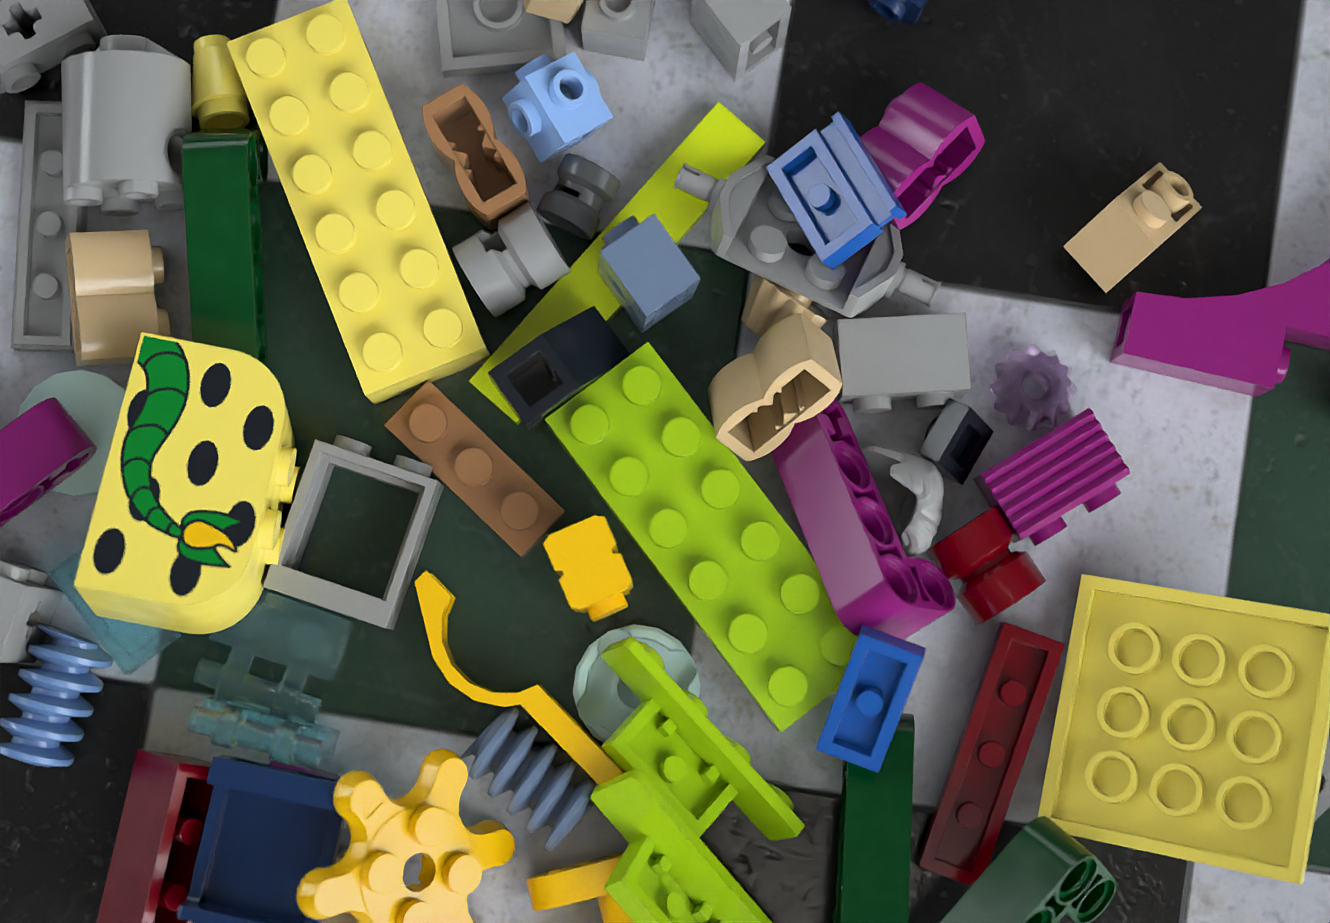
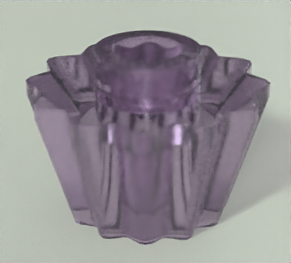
M1035 344L1031 345L1025 352L1012 349L1009 352L1007 361L995 365L994 369L997 378L990 383L989 389L996 396L994 409L998 412L1006 413L1009 425L1023 424L1029 431L1033 432L1041 425L1054 427L1057 424L1059 415L1067 414L1071 411L1072 407L1069 398L1076 393L1077 387L1070 380L1072 367L1060 363L1056 351L1043 352ZM1035 378L1041 383L1043 393L1039 399H1033L1027 395L1022 385L1024 379Z

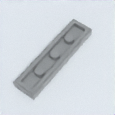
M25 100L11 348L16 351L75 353L66 270L65 240L69 233L87 231L88 206H73L64 203L62 101Z

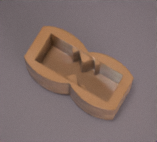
M461 83L422 106L424 124L434 149L442 163L456 175L467 206L481 224L494 231L498 228L499 218L527 201L531 203L525 175L518 159L506 145L497 139L489 111L473 90Z

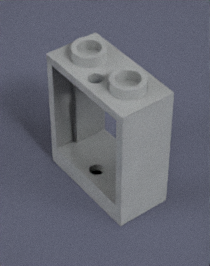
M337 434L333 445L315 439L283 528L285 532L278 565H270L263 587L386 629L394 630L444 486L439 481L430 478L433 467L422 462L396 455L394 464L390 465L369 458L373 447L360 441ZM334 466L419 494L383 599L298 571Z

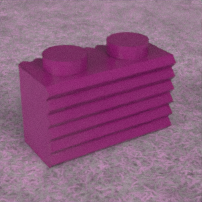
M1088 408L981 473L973 480L989 506L993 507L996 505L1011 527L1012 543L1029 537L1033 545L1036 546L1065 529L1067 524L1061 516L1081 503L1087 512L1090 513L1119 496L1121 491L1117 487L1116 482L1129 475L1130 470L1123 462L1122 456L1116 451L1115 445L1109 440L1108 434L1102 429L1101 423L1096 419L1094 412Z

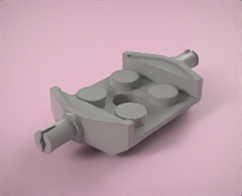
M766 154L731 173L728 179L721 178L720 181L689 166L687 163L683 164L673 188H678L709 202L706 213L711 215L710 248L716 256L849 318L860 317L883 296L890 298L894 289L926 304L927 307H930L942 282H937L914 270L905 268L906 263L901 261L903 249L900 230L890 223L881 227L884 231L835 269L832 270L823 264L774 180L768 175L769 172L766 167L775 158ZM797 243L803 245L813 255L799 254L792 250L788 244Z

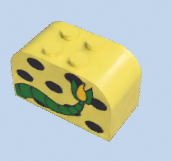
M141 332L73 585L96 616L189 634H208L224 630L236 624L256 605L264 588L263 585L269 565H278L285 529L280 527L284 504L292 505L301 481V467L295 466L297 454L295 438L283 392L275 376L263 363L240 351Z

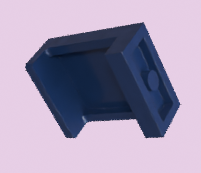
M230 755L213 756L207 784H212L214 787L188 897L185 902L179 904L176 918L194 923H322L323 919H313L304 915L299 909L297 889L301 880L308 872L316 868H324L336 864L345 819L337 813L333 804V793L340 779Z

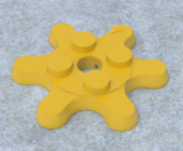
M439 748L431 751L424 758L420 766L415 786L408 794L400 798L386 796L376 778L370 773L361 770L349 771L340 778L333 793L334 807L337 813L345 819L350 829L351 839L349 848L344 857L336 864L329 867L316 868L304 876L297 889V903L304 915L316 920L326 919L339 913L347 912L356 918L357 923H476L468 913V894L479 885L483 870L501 866L510 860L515 851L514 836L503 823L493 819L484 820L471 826L462 824L459 816V800L467 782L468 772L463 760L452 750ZM415 853H422L423 855L420 857L422 863L421 871L418 876L420 883L418 885L410 884L405 886L402 880L404 864Z

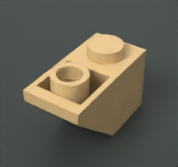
M1159 162L1109 203L1063 247L1102 290L1107 293L1202 207L1193 198V192L1189 184L1180 175L1168 171Z

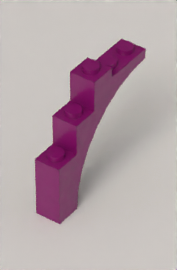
M1330 258L1320 266L1285 283L1239 295L1181 298L1135 292L1122 304L1110 363L1254 397L1273 390L1275 383L1280 384L1284 380L1290 363L1291 349L1288 346H1283L1284 340L1330 351Z

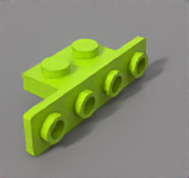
M628 637L609 645L601 653L602 659L642 701L601 746L624 773L632 769H640L699 838L731 801L738 806L770 841L793 838L800 834L805 825L793 812L794 805L791 799L775 785L766 783L750 765L751 757L745 748L734 739L724 736L707 718L708 710L703 702L696 695L688 690L681 689L664 671L665 664L663 659L652 647L637 641L633 637Z
M632 769L596 786L591 794V800L629 843L605 884L604 889L634 923H772L640 769Z

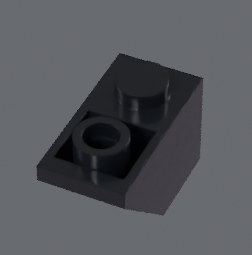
M592 306L540 334L490 370L488 375L492 384L529 433L542 424L545 418L630 356V354L596 307Z

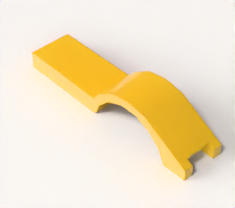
M427 570L414 581L432 657L449 684L477 702L502 707L520 704L598 785L624 774L598 742L542 685H535L516 693L495 692L474 683L456 665L448 644V616L456 597L433 573L430 574Z

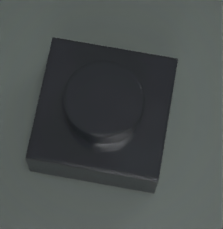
M949 398L941 414L928 426L924 443L919 449L918 454L933 462L943 477L963 486L994 431L970 406Z

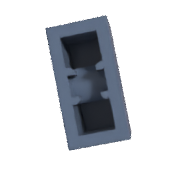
M655 214L641 223L638 222L635 216H631L611 229L602 238L605 245L599 253L597 273L641 334L693 298L701 278Z

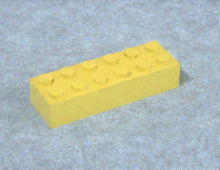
M331 1L226 42L364 395L376 405L422 387L428 380L432 383L487 361L491 356L348 1Z

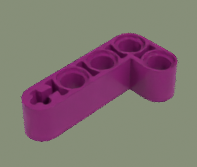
M55 397L39 402L0 430V528L78 471L96 453L97 447Z
M835 398L829 406L817 415L794 423L788 437L771 454L832 606L842 624L856 636L859 635L863 624L905 640L952 611L956 605V596L951 583L942 570L929 560L905 555L854 431L839 401Z

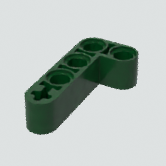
M260 128L197 129L186 133L182 142V178L192 342L240 351L254 357L267 367L268 352L259 188L266 184L268 178V148Z
M901 714L878 773L843 760L836 908L830 923H908L915 739L913 714Z
M1041 816L1030 821L1019 831L940 923H1058L1064 915H1067L1075 923H1090L1110 904L1116 892L1117 883L1115 878L1094 854L1050 818Z

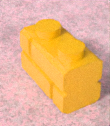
M594 515L548 535V538L543 543L554 570L561 577L559 582L568 603L575 612H582L583 614L588 612L591 620L595 622L629 607L624 596L630 594L629 591L634 587L621 553H618L617 544L605 517Z

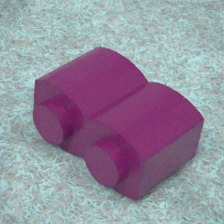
M922 82L912 86L902 95L895 97L887 106L879 126L869 130L860 137L907 213L902 219L899 220L895 217L888 223L901 230L914 222L931 205L942 186L954 180L972 163L985 143L984 136L974 114Z

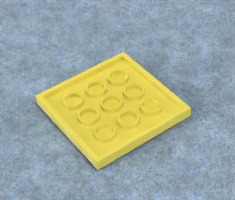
M1082 574L1038 817L1046 816L1072 836L1286 882L1303 884L1330 728V614Z

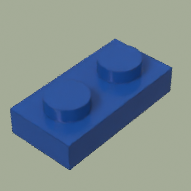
M862 624L819 736L816 750L878 773L924 659L925 647Z

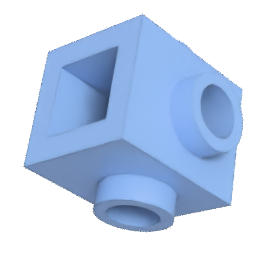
M575 52L554 62L551 61L548 54H544L527 63L515 73L519 83L502 98L508 108V117L513 128L520 136L526 138L540 163L589 138L613 118L600 95L599 85L595 77L588 69L583 67Z

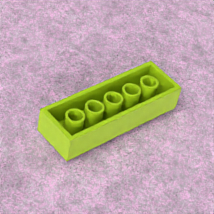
M649 342L545 418L549 430L777 731L783 732L838 689L858 636L851 633L839 620L811 554L734 453L716 439L712 424Z

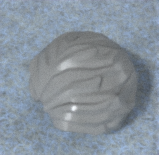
M873 445L866 446L862 449V453L905 555L913 557L926 551L932 543V538L937 535V526L940 524L943 516L941 511L943 510L942 500L944 491L941 473L933 462L916 454Z

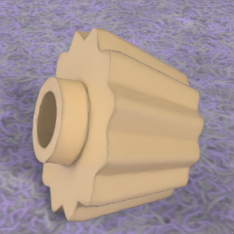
M755 274L741 321L755 334L762 337L773 325L794 314L801 313L818 328L824 326L830 318L822 313L821 309L812 304V300Z

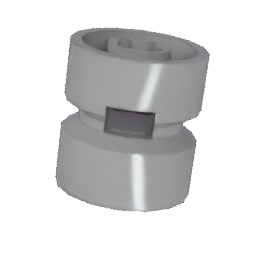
M529 201L499 218L498 231L493 234L481 229L452 247L455 257L471 285L495 318L524 301L526 288L530 285L542 290L571 272L556 242Z

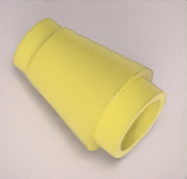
M207 35L197 39L193 44L191 114L194 118L198 119L201 129L244 128L250 122L249 113L252 111V107L226 43L231 40L223 35Z

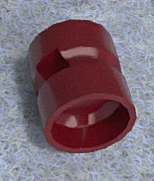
M996 505L926 550L933 563L942 570L948 580L960 579L962 582L956 597L975 626L988 621L1011 607L1046 581L1027 551L1011 552L1008 548L1013 538L1010 532L1012 529Z

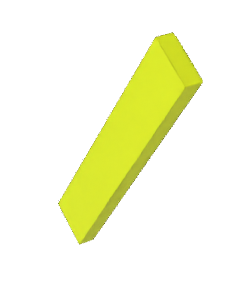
M718 102L570 267L571 272L559 279L469 380L470 384L518 425L520 423L519 419L492 384L488 372L540 334L592 306L596 307L607 324L619 312L622 306L597 273L599 253L605 245L602 238L611 229L631 216H635L638 222L641 223L655 214L676 245H678L706 214L709 205L708 201L701 200L678 188H673L683 164L687 163L689 166L713 176L719 181L721 178L728 179L731 173L750 164L765 148L766 142Z

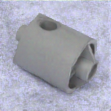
M110 35L100 39V46L95 51L72 55L61 61L64 203L73 206L100 205V213L107 216L139 214V204L154 203L155 208L161 210H184L182 142L184 135L192 131L190 64L150 39L136 35Z

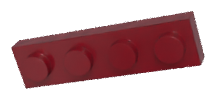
M1007 622L1000 623L915 864L918 867L972 886L987 869L1065 647L1064 643Z

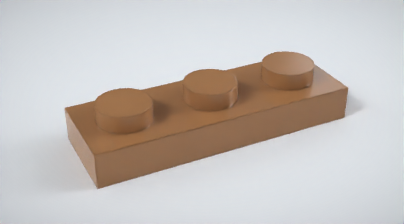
M429 380L384 425L424 464L433 467L432 472L522 558L566 513L552 497Z

